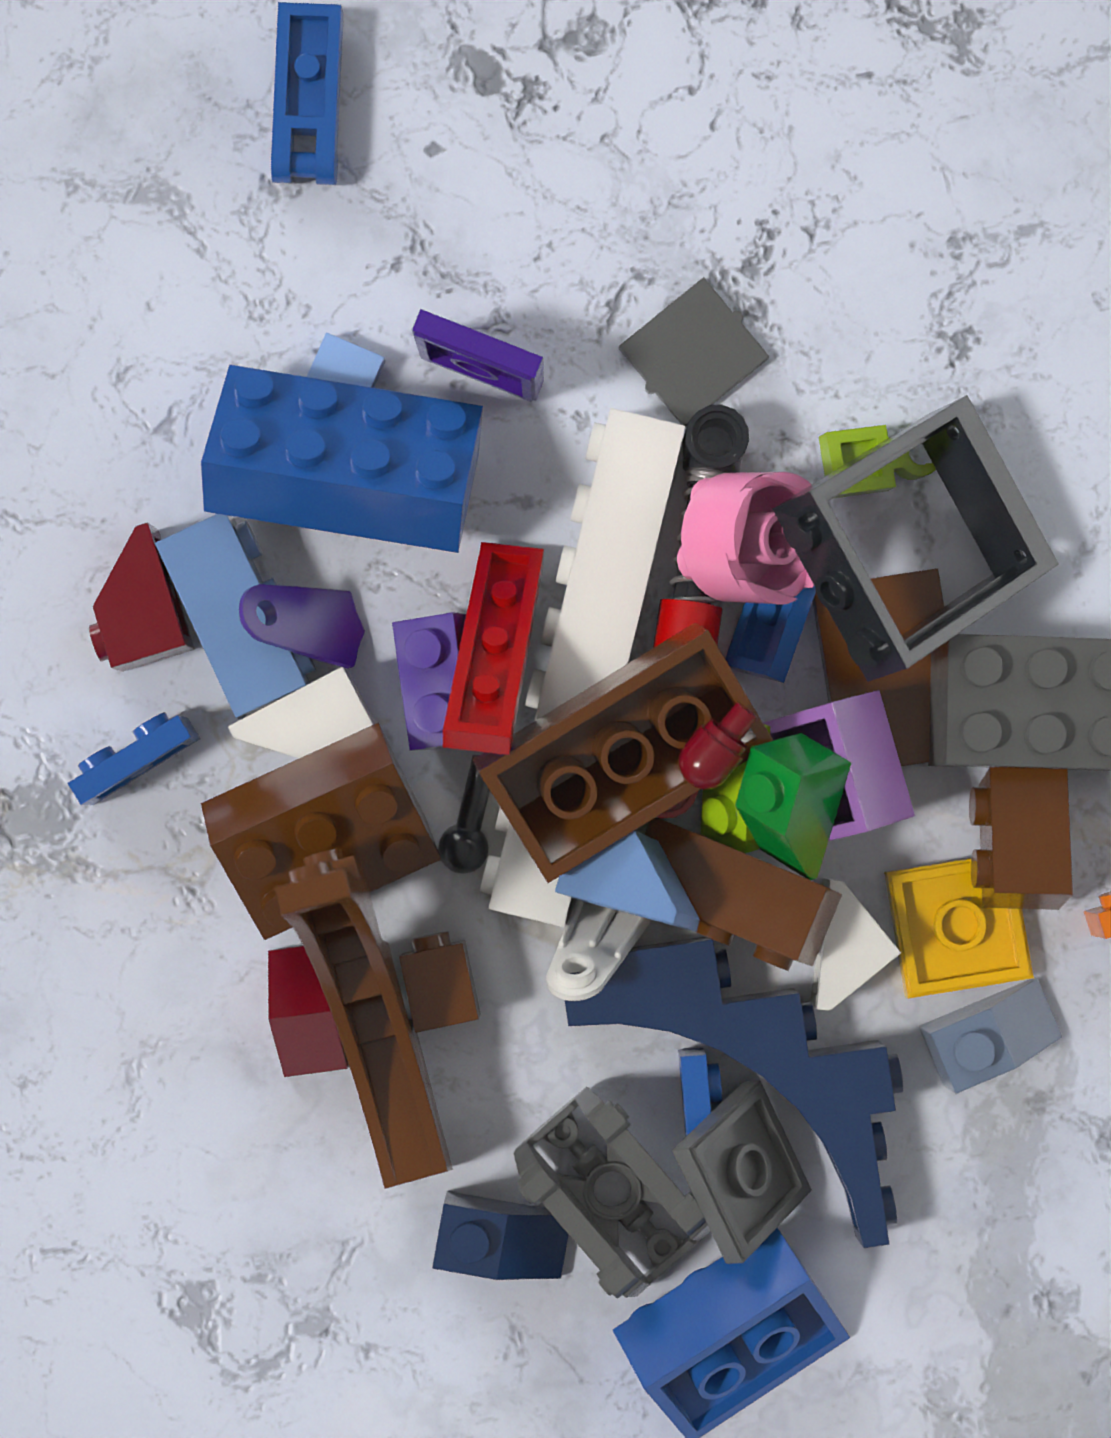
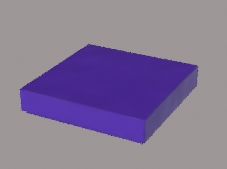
M420 309L412 332L421 359L529 402L537 400L544 382L542 356Z

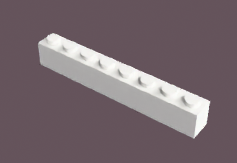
M610 408L606 425L594 422L586 460L597 462L592 485L579 484L570 520L582 523L576 548L564 545L555 582L567 585L561 610L552 607L548 609L540 643L551 646V654L546 671L534 669L525 706L537 709L534 721L628 664L685 430L684 425ZM500 807L495 830L506 832L507 834L501 858L492 855L488 856L480 888L481 893L491 895L488 909L564 927L571 897L555 892L558 878L550 883L546 882Z

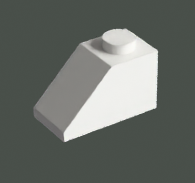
M342 666L228 726L235 739L301 758L376 723L349 671Z

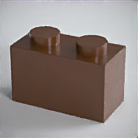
M989 767L979 783V787L971 788L969 797L970 824L972 826H980V849H974L971 858V882L973 888H982V908L1059 910L1073 895L1068 769Z

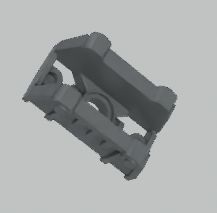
M585 1087L515 1149L513 1154L518 1174L521 1177L517 1181L520 1186L518 1190L530 1204L532 1202L536 1206L543 1204L600 1270L597 1273L600 1279L598 1283L609 1296L613 1294L617 1299L622 1295L625 1298L637 1297L650 1286L651 1282L662 1275L711 1231L694 1196L690 1192L684 1195L628 1131L627 1128L631 1124L627 1120L629 1115L618 1103L614 1105L610 1100L605 1104L589 1087ZM580 1106L589 1122L606 1141L607 1158L595 1144L587 1149L577 1138L578 1125L572 1114L576 1107ZM543 1138L557 1148H568L576 1157L571 1166L580 1177L557 1174L533 1145ZM615 1171L622 1173L631 1184L629 1197L618 1206L603 1205L594 1194L593 1189L596 1180L606 1172ZM644 1201L660 1203L688 1236L682 1240L669 1230H657L649 1221L654 1212ZM618 1221L630 1234L639 1230L647 1239V1254L653 1267L645 1274L640 1271L619 1246Z

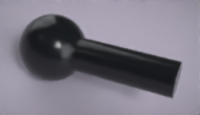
M478 754L472 755L457 822L442 834L438 844V852L442 863L449 870L460 874L471 873L479 869L484 864L489 851L488 841L481 831L490 790L473 761L474 758L479 756Z

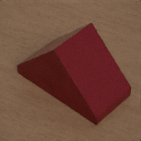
M304 946L269 950L268 1020L284 1077L348 1069V1060L332 1013Z

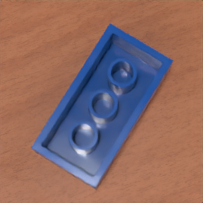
M229 364L201 459L204 512L459 553L479 456L483 406Z

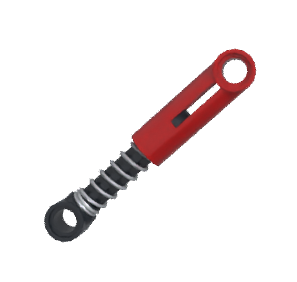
M709 405L698 410L689 420L682 441L684 455L683 470L688 475L684 479L689 489L682 493L687 501L686 509L691 500L693 486L699 480L712 478L723 473H740L741 459L749 443V428L744 418L733 408L725 405ZM708 427L722 428L729 434L732 440V449L729 453L722 456L707 454L701 449L698 442V434ZM686 511L679 515L682 522ZM681 533L676 537V540L680 545ZM676 556L672 560L674 564L678 567ZM677 568L676 577L669 581L674 588L673 599H660L653 648L693 623H697L707 629L718 646L723 608L711 605V603L717 600L705 594L694 583L693 579L684 577L679 568ZM698 791L658 815L657 818H675L686 813L694 804Z

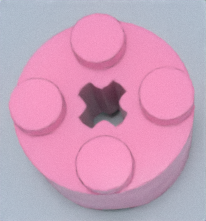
M789 472L723 473L712 478L699 480L691 491V500L686 509L682 524V546L677 554V564L681 574L687 579H693L700 590L719 601L789 604L797 600V598H794L804 588H813L814 584L796 551L787 542L783 528L772 509L811 484L803 477Z

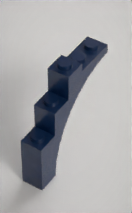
M708 937L632 947L598 994L579 1001L565 1000L568 1026L622 1024L672 1032L716 1048L761 1075L799 1110L823 1143L844 1188L855 1236L863 1248L890 1245L887 1226L897 1224L896 1206L891 1186H881L877 1161L887 1160V1145L881 1121L871 1123L870 1115L896 1111L894 1094L903 1092V1077L898 1055H888L887 1047L883 1043L874 1040L808 1050L807 1041L817 1040L814 1009L811 1001L801 1003L800 993L794 988L722 998L720 988L731 987L726 949L715 950L713 939ZM574 972L571 974H580L582 972Z

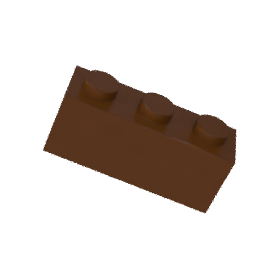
M655 817L650 820L644 835L658 840L700 918L697 933L728 946H731L735 935L757 944L752 955L753 957L786 971L790 970L793 960L813 967L842 894Z

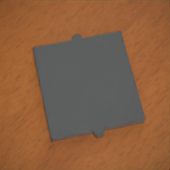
M704 277L625 340L618 348L646 381L645 391L648 394L656 393L679 423L685 427L698 410L713 405L770 357L741 323L743 314L737 310L732 312Z

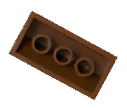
M693 623L513 734L510 755L484 752L474 758L473 761L479 774L546 882L550 883L699 791V788L689 784L682 776L679 768L680 753L701 724L706 725L710 719L720 723L737 701L750 709L758 717V720L741 740L747 746V750L742 754L744 759L739 765L748 760L751 746L774 740L709 631L697 623Z

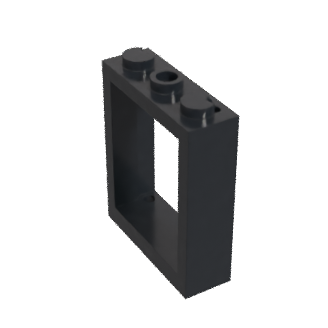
M968 395L927 414L772 509L783 528L787 542L796 551L815 586L819 600L828 609L847 644L851 658L860 667L867 682L909 668L1059 565ZM922 443L993 574L901 635L828 501Z

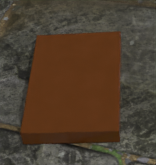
M938 568L870 578L901 635L944 607ZM815 593L812 602L828 703L879 690L901 766L929 762L931 653L907 669L867 682L860 667L851 658L847 644L828 609L821 603Z

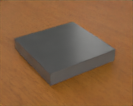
M761 1080L741 1083L672 1149L726 1264L744 1263L812 1191Z

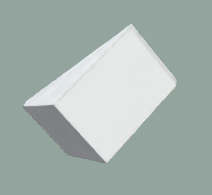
M823 878L822 885L842 894V897L814 962L811 1002L817 1010L831 1011L901 954V952L843 881Z

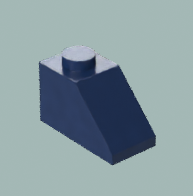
M447 1191L443 1203L432 1269L493 1280L561 1279L569 1234L546 1208Z

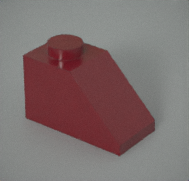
M148 522L135 526L92 606L97 623L89 625V632L97 657L101 662L109 660L112 669L122 672L195 650L178 592L155 545V542L162 540L159 530Z

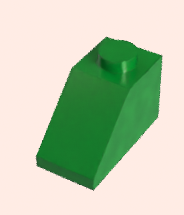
M802 733L751 746L735 807L760 850L808 880L818 878L852 762Z

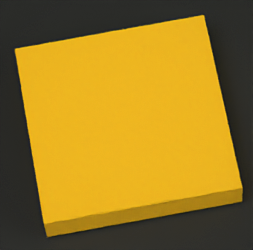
M971 858L884 872L896 947L901 952L898 955L906 998L1034 978L1022 909L982 908V888H973L971 882Z

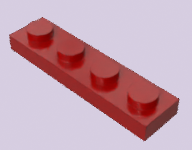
M481 542L443 726V748L510 755L543 571L544 549Z

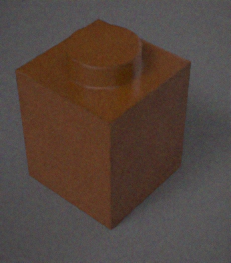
M449 931L411 939L413 951L402 953L399 959L415 1033L479 1020L481 1012L465 940L451 942Z

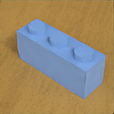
M216 514L155 542L235 718L243 719L310 684L306 674L316 670L312 658L259 642L252 638L241 624L239 602L243 593L248 588L258 584L277 585L273 578L263 582L253 559L263 554L246 520L236 524L232 516ZM257 606V616L265 624L264 612Z

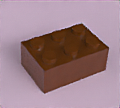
M379 722L201 803L210 847L264 940L293 928L281 915L274 887L291 883L288 873L303 867V859L310 855L334 849H342L344 858L354 855L362 862L369 892L441 860L427 819Z

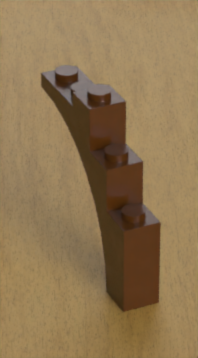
M342 849L328 850L310 855L303 859V867L288 873L291 883L274 888L281 915L291 924L302 942L328 1002L362 1105L384 1189L453 1170L418 1033H415L413 1021L407 1016L389 943L381 938L362 862L354 855L344 858Z

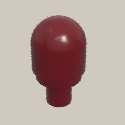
M737 701L720 723L710 719L706 725L701 724L685 744L679 756V768L684 779L699 789H712L724 783L744 759L742 754L747 750V746L741 740L758 720V717L750 709Z

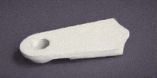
M576 900L546 975L549 991L554 996L569 1001L584 1000L598 994L623 962L651 920ZM574 972H582L580 974H571Z

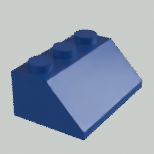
M778 1227L744 1263L726 1264L724 1258L721 1257L711 1265L695 1270L685 1278L682 1284L655 1302L639 1307L631 1314L629 1319L612 1329L644 1390L685 1438L702 1437L850 1338Z

